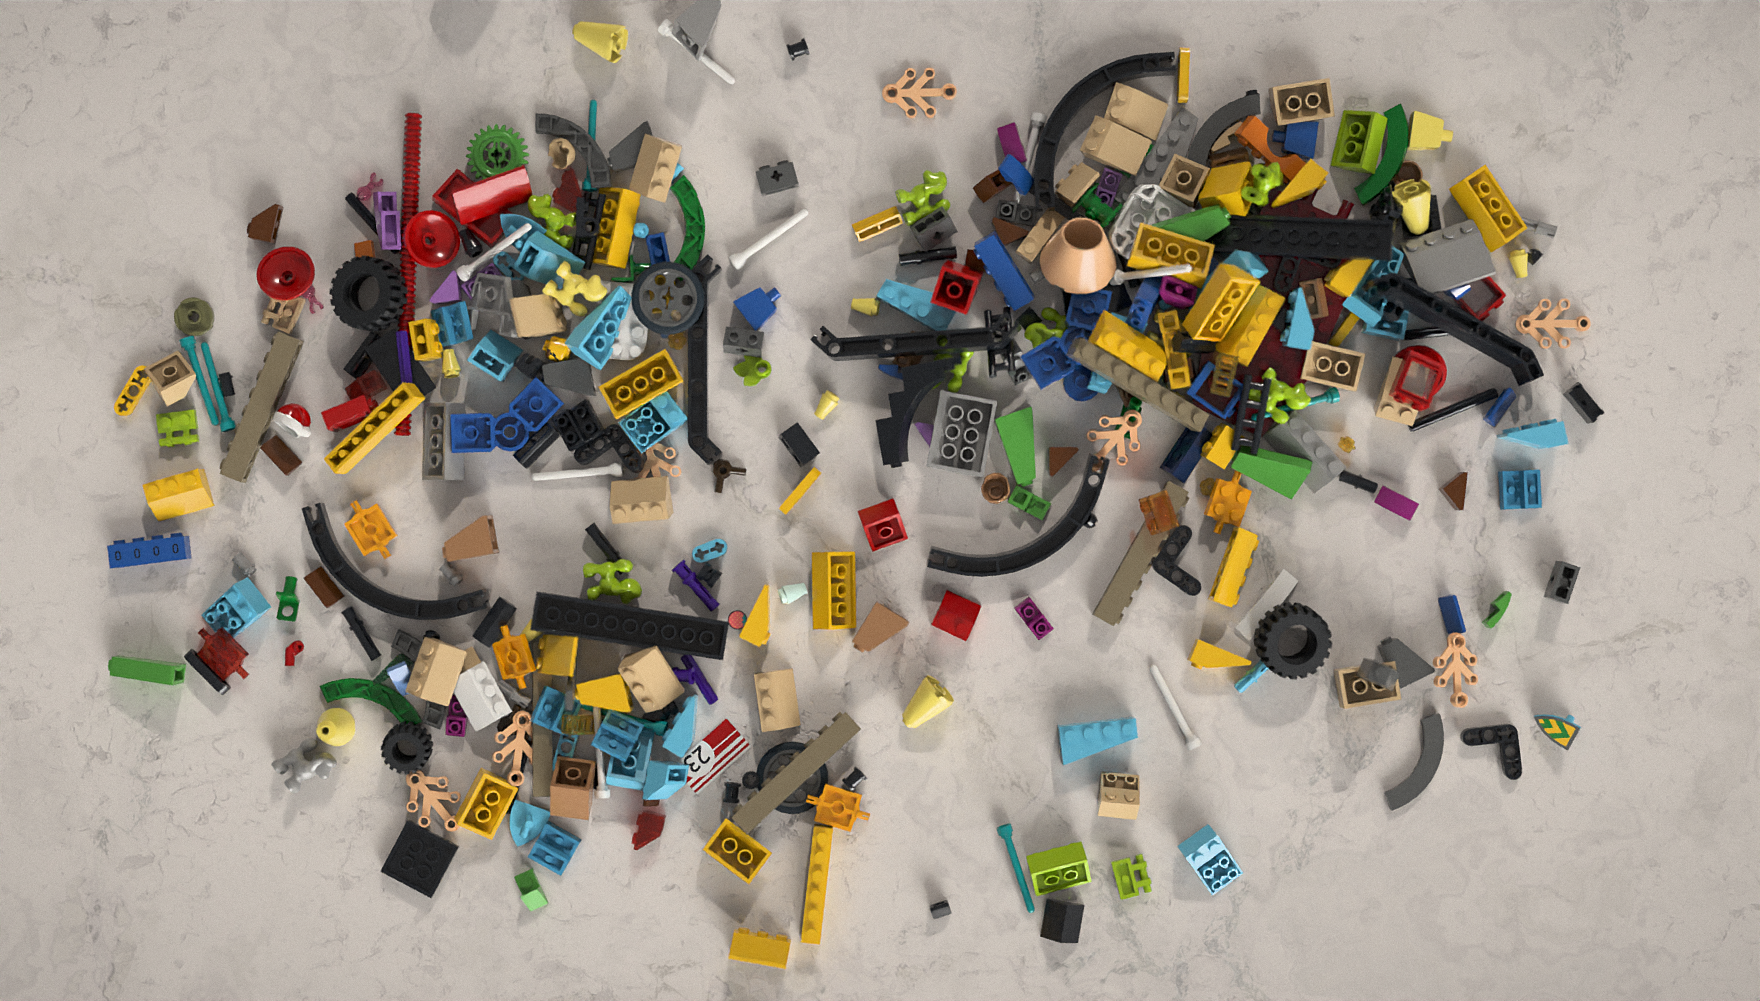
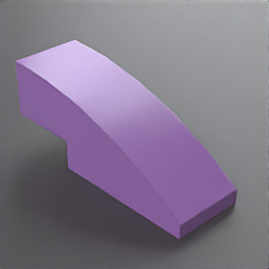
M373 192L375 221L381 250H401L400 211H397L396 192Z

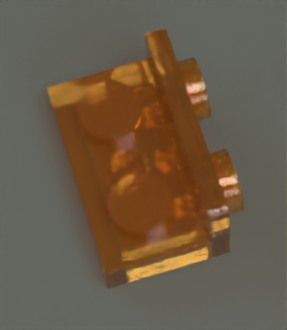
M1167 490L1139 499L1140 509L1144 514L1146 526L1151 535L1179 526Z

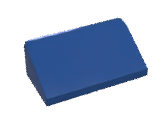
M664 232L647 235L645 238L651 265L660 262H670Z
M1504 389L1484 416L1483 420L1492 427L1498 424L1515 400L1516 395L1513 389Z
M1450 594L1438 598L1447 633L1466 632L1457 596Z

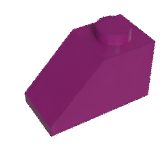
M1163 275L1159 294L1166 304L1183 310L1194 305L1198 287L1169 275Z

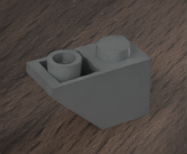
M1013 338L1016 374L1010 375L1016 386L1032 378L1021 360L1020 357L1023 355V352ZM1007 353L1000 354L1002 361L1007 362Z

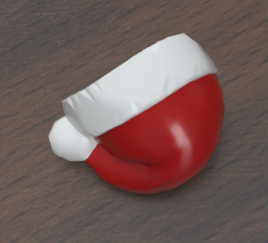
M291 403L282 406L274 413L273 421L291 436L299 438L300 436L309 437L311 435L309 428L311 417L303 406Z

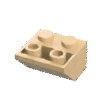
M1101 771L1098 816L1136 820L1140 806L1139 775Z

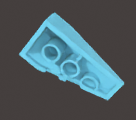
M622 286L615 288L573 330L564 344L576 356L601 370L612 355L613 348L611 347L615 337L618 338L620 333L618 328L621 320L625 319L631 302V296Z

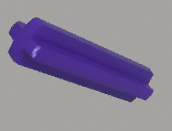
M407 331L396 332L401 384L403 382L413 384Z
M683 655L681 661L686 669L694 667L696 674L695 683L709 705L715 703L718 697L692 655Z

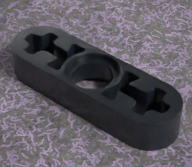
M190 649L184 655L186 661L218 693L224 695L231 688L228 682L198 652Z

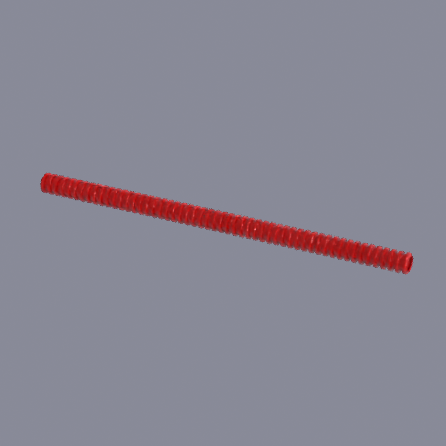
M419 113L405 114L406 120L404 121L406 124L404 126L406 130L404 132L406 136L404 141L406 144H404L405 150H403V153H405V156H403L405 160L403 162L405 166L403 171L405 174H403L404 180H402V183H404V186H402V189H404V192H402L404 204H402L403 210H401V213H403V216H401V219H403V222H401L403 234H401L402 252H400V255H402L400 261L402 262L399 266L401 267L400 276H403L406 281L404 287H407L408 293L405 294L407 303L403 304L402 308L404 311L400 315L399 323L397 324L399 327L398 331H407L409 348L412 351V340L408 322L415 321V318H413L415 312L413 311L416 309L414 306L416 303L414 300L416 288L414 286H416L415 280L417 277L415 274L417 271L415 268L417 265L415 264L416 261L411 258L406 250L404 230L408 221L419 213L417 210L419 208L417 196L420 194L418 193V190H420V187H418V184H420V181H418L420 169L418 167L421 165L419 163V160H421V157H419V154H421V151H419L421 139L419 138L422 136L420 133L422 127H420L422 115ZM409 413L395 427L396 431H394V434L397 436L411 435L409 429H411L410 423H412V420H410V417H412V414Z

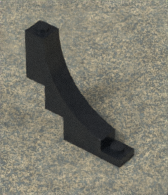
M950 357L901 368L905 391L888 394L892 417L875 420L883 466L891 465V468L901 467L903 462L909 461L908 436L915 411L926 394L947 378L945 371L955 370L956 365L962 364L961 357Z

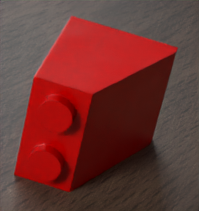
M947 260L942 265L930 303L967 315L984 272Z

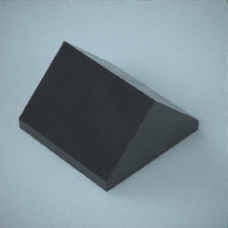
M1047 898L1040 937L1058 943H1078L1085 905Z

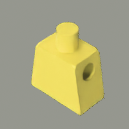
M1414 111L1410 114L1407 150L1438 149L1441 141H1452L1453 131L1443 129V119Z

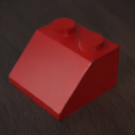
M894 498L858 511L872 552L908 539Z
M946 590L931 625L967 641L981 605Z

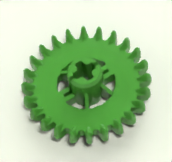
M495 124L494 129L488 125L486 132L481 128V135L474 134L476 140H469L473 146L467 147V150L471 153L467 154L466 158L471 159L467 165L473 166L470 170L471 173L477 172L476 179L482 177L483 180L520 167L522 164H529L524 159V157L529 156V153L523 152L525 149H528V146L521 145L525 141L524 138L517 139L520 135L519 132L512 134L514 130L512 127L506 131V125L499 129L498 124ZM501 142L508 145V147L505 149L501 148ZM493 143V147L490 150L486 148L489 144ZM485 150L488 152L489 157L486 161H484L483 157ZM509 150L511 151L510 161L508 160L507 152ZM499 152L502 156H500L499 160L497 161V159L494 156H497ZM492 162L494 164V169L487 166V164ZM506 162H508V165H506L504 168H501V165H504Z

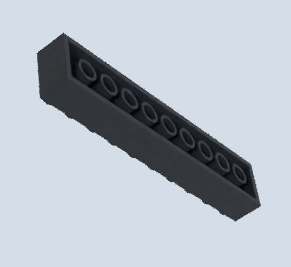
M537 591L530 630L647 649L657 646L660 651L723 660L729 622Z

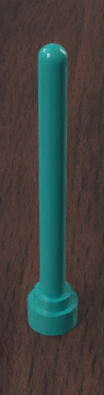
M593 99L589 103L588 134L596 141L597 101ZM587 166L586 178L582 182V191L596 192L597 188L591 187V178Z
M185 337L179 340L181 348L187 351L193 371L196 373V380L212 425L216 426L219 424V420L194 350L196 348L195 337Z
M203 342L201 349L222 418L220 420L221 424H219L221 432H228L235 429V420L229 417L209 345Z
M1329 388L1324 394L1311 397V402L1308 406L1325 401L1330 404L1339 402L1340 395L1337 388ZM1287 404L1276 407L1285 412L1295 410L1291 409ZM1265 412V418L1271 417L1269 412ZM1254 413L1251 419L1256 421L1257 413Z
M582 704L580 708L593 712L594 706ZM601 708V715L606 716L609 709ZM621 713L643 724L645 728L653 730L658 736L663 737L667 731L668 722L661 720L659 722H652Z
M1011 823L1001 825L996 828L998 835L1005 841L1027 911L1033 913L1035 908L1011 838L1013 832Z

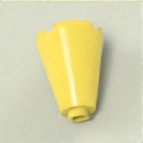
M580 21L574 25L572 30L575 40L611 63H616L621 59L622 55L619 53L621 49L625 50L628 41V30L624 29L626 27L623 25Z
M1414 179L1403 181L1394 187V192L1392 191L1395 204L1399 203L1403 206L1401 216L1408 230L1415 235L1423 234L1429 226L1431 186L1428 181L1420 179L1421 182H1415Z
M927 675L922 680L902 714V721L909 728L918 727L951 706L954 702L950 692L945 687L942 689L938 685L940 682L932 676Z
M328 709L318 719L317 735L328 745H344L355 734V720L345 709Z

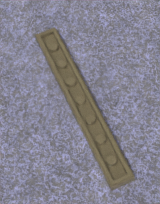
M532 642V657L535 667L537 657H540L541 652L538 649L539 642ZM538 669L532 672V714L544 686L552 688V675L538 673ZM532 723V797L550 796V785L553 777L552 730Z

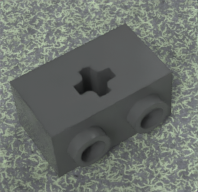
M784 160L778 162V166L770 168V165L760 167L759 171H756L762 196L799 187L793 162ZM775 173H778L779 176H782L779 178L780 181L777 182L775 179L771 178H774Z
M943 207L910 226L916 240L925 252L958 232L951 217Z
M726 327L723 352L762 357L764 332Z
M1555 561L1544 597L1559 603L1568 604L1581 567L1563 561Z

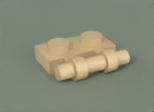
M269 297L270 301L267 308L262 312L261 322L268 325L272 318L274 319L272 327L291 335L306 299L297 297L291 300H277ZM277 302L281 303V306L279 308L278 313L275 314L273 312L277 305Z

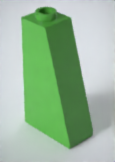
M1216 204L1152 224L1151 226L1205 241L1228 226L1231 215L1226 207L1222 208L1220 204Z
M1028 407L994 419L1016 485L1021 484L1022 487L1032 484V479L1036 478L1032 407Z
M1241 445L1231 458L1233 460L1231 468L1292 500L1310 473L1312 462L1261 448L1258 449V454L1250 453L1251 447Z
M117 655L112 656V659L109 660L108 670L110 671L109 676L165 685H177L184 683L186 664Z

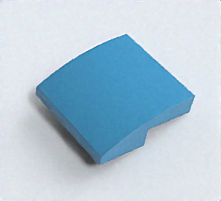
M465 301L430 311L432 320H436L439 326L438 336L443 348L474 339Z
M1540 470L1498 472L1500 510L1542 508Z
M544 686L530 722L568 737L582 704L580 700L575 698L573 710H566L565 693Z
M609 709L591 745L626 762L644 725L615 710Z
M548 821L528 858L561 876L582 839Z

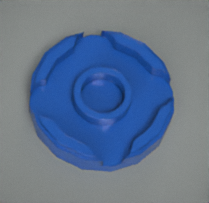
M1075 365L1074 371L1063 378L1064 391L1070 398L1075 401L1084 402L1091 400L1097 395L1098 392L1087 389L1092 370L1083 365Z

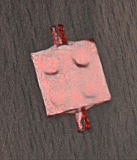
M223 627L218 629L212 636L204 628L198 632L205 640V643L197 655L223 681L235 672L243 680L248 677L249 673L242 665L249 653Z

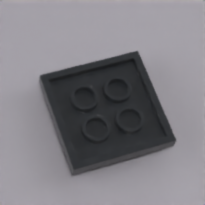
M407 820L380 872L432 898L459 846L411 820Z

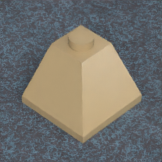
M1174 154L1159 186L1174 198L1194 209L1198 202L1199 193L1204 188L1210 168Z
M179 350L144 368L166 406L184 398L196 378V373Z

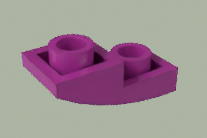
M1013 122L997 128L1005 157L1007 154H1011L1020 163L1026 162L1024 146L1020 140L1016 123Z
M1386 486L1381 487L1374 500V503L1411 521L1419 506V503Z
M1027 597L1014 607L1038 640L1054 629L1030 597Z
M452 695L446 718L445 735L465 737L468 718L456 696Z

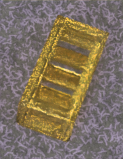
M1225 353L1218 355L1210 393L1230 397L1239 360L1238 356ZM1221 369L1229 370L1230 373L1223 372V371H1220V370H1221ZM1219 376H1220V377L1228 378L1229 380L1226 381V380H1222V379H1218V378H1219ZM1217 384L1225 385L1227 389L1217 387Z
M563 714L561 733L568 735H595L594 715Z

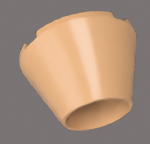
M1075 218L1068 221L1043 246L1039 261L1044 277L1053 286L1056 284L1064 288L1065 292L1073 294H1088L1101 290L1114 277L1117 266L1115 254L1102 227L1094 220L1088 218Z

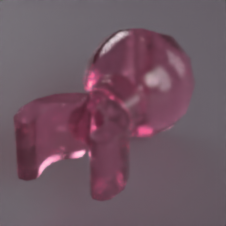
M375 172L370 175V182L366 186L358 188L356 192L358 199L362 201L369 200L372 196L371 191L375 187L381 186L384 183L383 179L374 182L373 179L376 177Z
M313 285L302 294L311 304L309 309L312 314L315 313L314 303L319 305L320 309H324V305L317 301L314 296L315 287Z

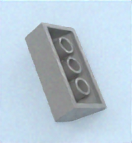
M424 403L422 480H464L465 453H452L451 414H466L465 403Z
M1293 410L1288 414L1289 419L1286 423H1277L1263 437L1277 453L1312 462L1311 471L1304 480V483L1313 493H1316L1347 467L1299 413Z

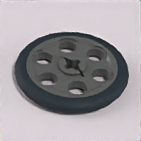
M660 262L649 266L637 277L631 293V303L635 315L646 328L660 334H676L690 328L698 320L704 306V290L697 275L688 267L675 262ZM657 275H663L666 278L664 285L659 286L655 283ZM678 277L685 280V285L682 288H677L674 285V280ZM668 287H670L669 293L673 300H670L668 309H666V300L662 299V296H666ZM647 290L654 293V299L651 301H646L643 298V293ZM685 295H689L693 299L692 304L689 306H685L682 303L681 299ZM654 308H659L662 311V316L658 319H654L651 316V310ZM677 310L681 313L679 321L671 320L670 313Z
M784 742L774 746L765 753L758 764L756 772L759 777L758 791L763 788L761 784L768 778V773L776 771L781 766L778 762L779 757L786 755L790 758L797 751L801 753L806 749L803 746L804 743ZM824 763L813 773L817 778L815 784L810 785L804 781L775 810L786 814H799L816 806L806 803V798L808 794L819 798L825 783L828 784L826 764ZM803 790L806 793L805 799L797 800L795 798L796 791Z

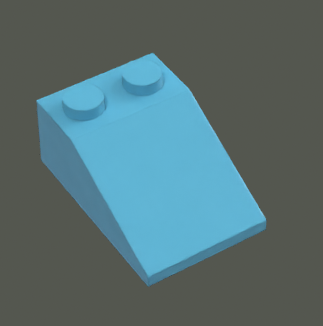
M648 728L642 729L626 762L610 756L606 785L643 791L647 776L646 769L650 761L655 733L653 730Z

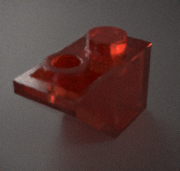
M570 167L568 171L565 170L561 177L563 182L559 188L556 187L552 198H554L553 202L556 205L576 213V197L584 196L577 173Z
M372 370L354 380L345 388L349 399L352 400L362 395L373 397L388 388L380 372Z
M644 810L642 814H638L636 825L639 828L637 833L634 832L631 844H635L633 850H639L662 835L667 815Z

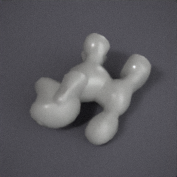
M314 738L304 740L299 748L291 750L287 756L271 763L274 770L281 775L287 772L289 765H292L294 775L287 779L284 784L293 793H297L301 789V782L303 780L311 779L314 775H318L324 780L328 779L330 771L337 765L336 759L331 754L324 752L316 754L312 761L305 760L304 754L313 751L318 746V742Z

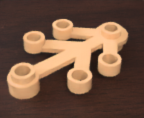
M908 68L896 84H888L882 91L883 99L888 103L898 104L910 119L916 117L917 109L909 106L902 97H910L925 112L927 118H933L936 115L935 107L930 106L921 97L943 96L946 100H952L957 93L955 85L951 83L945 84L942 88L921 89L928 80H932L935 77L933 68H926L924 74L910 89H902L908 81L914 80L916 77V71L913 68ZM912 71L914 76L908 77L907 72ZM932 71L933 75L931 77L926 76V72ZM947 89H950L953 93L952 95L948 96L946 95L945 91ZM889 91H894V92H895V96H894V97H890V96L888 95V92H889ZM910 109L915 111V114L912 116L908 114ZM933 109L934 113L928 115L927 110Z
M1565 298L1560 299L1557 302V306L1543 320L1535 319L1542 311L1548 310L1551 307V302L1548 299L1540 300L1538 306L1529 315H1521L1517 318L1515 322L1516 329L1522 334L1529 333L1542 349L1549 348L1552 341L1548 337H1543L1535 328H1543L1558 343L1560 348L1565 349L1571 345V340L1568 337H1563L1555 328H1575V330L1582 332L1588 330L1591 324L1586 316H1579L1575 320H1554L1563 310H1567L1570 307V301ZM1543 301H1545V302L1547 303V307H1546V308H1543V307H1542V302H1543ZM1562 301L1566 302L1565 308L1561 306ZM1581 320L1586 322L1585 327L1580 325ZM1524 321H1527L1529 324L1527 328L1523 326ZM1544 339L1548 341L1547 346H1543L1542 341ZM1563 339L1567 341L1566 346H1563L1561 343Z
M1128 410L1123 416L1118 417L1102 415L1099 419L1101 427L1106 428L1109 425L1122 424L1118 430L1097 431L1096 429H1090L1087 432V439L1091 442L1097 439H1109L1100 451L1095 454L1099 462L1097 464L1093 463L1092 470L1097 471L1101 468L1103 463L1100 460L1101 456L1105 457L1116 443L1118 452L1117 463L1121 466L1127 464L1128 456L1125 454L1124 434L1128 430L1131 439L1129 449L1134 452L1140 449L1137 427L1141 425L1142 417L1138 411ZM1134 416L1136 420L1134 422L1129 421V417ZM1106 418L1109 422L1103 424L1101 420ZM1093 432L1096 434V437L1091 438L1089 434ZM1136 442L1138 447L1133 448L1131 444ZM1123 456L1126 458V460L1124 462L1119 461V457Z
M660 443L650 447L645 451L647 460L644 468L640 471L638 477L634 479L646 478L650 469L653 477H661L659 467L670 472V475L673 477L680 476L682 471L679 466H673L655 456L653 451L654 448L664 453L666 458L672 459L676 455L675 449ZM637 448L638 453L642 457L643 453L641 454V452ZM669 449L673 450V456L668 457L666 454ZM673 468L679 469L677 475L672 473Z
M1453 632L1448 636L1447 647L1441 656H1436L1433 659V666L1444 668L1446 660L1451 654L1452 661L1442 675L1436 676L1433 682L1436 687L1443 688L1447 685V680L1453 673L1454 693L1450 697V702L1454 707L1463 708L1468 703V697L1461 689V673L1465 676L1466 684H1477L1478 676L1467 668V666L1476 665L1477 657L1471 654L1465 647L1466 640L1464 636ZM1460 653L1464 656V663L1460 660Z
M526 711L515 713L513 723L502 732H497L494 735V740L497 743H504L507 737L517 730L514 740L500 751H495L492 754V760L501 763L514 750L512 771L507 776V781L512 786H520L524 781V775L520 772L522 751L528 756L529 763L532 766V748L524 739L525 731L532 738L531 715ZM520 717H523L525 720L523 724L519 723ZM499 734H502L504 737L502 741L498 740ZM500 753L501 755L500 760H496L495 758L496 754ZM514 774L517 775V780L515 782L512 781V776Z
M417 770L415 773L410 771L406 776V782L411 787L410 801L407 803L406 809L409 812L418 810L417 798L418 791L420 790L424 797L422 816L418 820L421 827L430 825V808L432 805L445 821L444 826L448 831L453 832L459 829L460 826L457 825L454 819L455 815L451 816L438 799L457 803L461 799V794L458 791H433L426 786V784H434L439 788H445L449 784L448 778L446 776H425L421 770ZM413 776H417L419 778V781L417 783L413 782ZM444 779L446 781V784L441 785L439 783V780ZM452 794H457L458 799L453 800L451 798ZM410 803L416 805L415 810L410 809ZM422 818H426L428 820V823L426 825L422 823ZM449 821H454L455 826L450 827Z

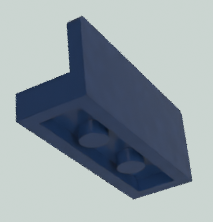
M1204 426L1201 432L1192 431L1186 427L1160 468L1180 482L1185 483L1201 459L1202 447L1207 441L1209 442L1212 433Z

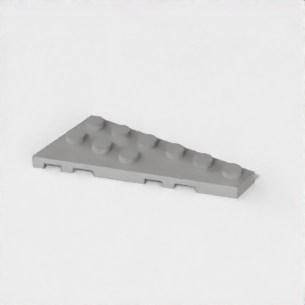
M1183 107L1144 158L1137 175H1132L1114 200L1124 205L1130 193L1139 185L1155 184L1159 186L1174 154L1186 157L1199 118Z

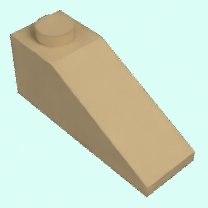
M1048 208L1015 253L1031 264L1064 217L1055 210L1049 211Z

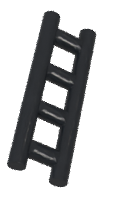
M584 192V198L586 202H589V206L596 207L594 218L600 224L606 195L599 193L598 199H591L592 193ZM591 222L587 224L592 226L591 232H593L596 228L595 223ZM575 235L572 254L585 262L583 269L591 270L598 235L592 238H578ZM581 244H588L586 256L579 255Z
M1004 307L1003 314L1006 312L1011 316L1010 308ZM985 310V327H992L993 323H996L1003 314L992 315L991 310ZM1008 321L1005 324V330H1003L1005 333L1012 328V321ZM995 335L993 337V341L994 339L1002 338V335ZM1013 339L1003 349L987 351L990 378H996V371L1008 370L1009 375L1016 374ZM1007 353V362L996 364L995 355Z
M1245 374L1231 450L1238 451L1239 445L1251 447L1250 453L1258 454L1271 378L1264 377L1263 383L1252 381V375ZM1250 389L1262 391L1260 402L1248 400ZM1246 408L1258 409L1256 421L1244 419ZM1243 426L1254 428L1253 439L1241 438Z

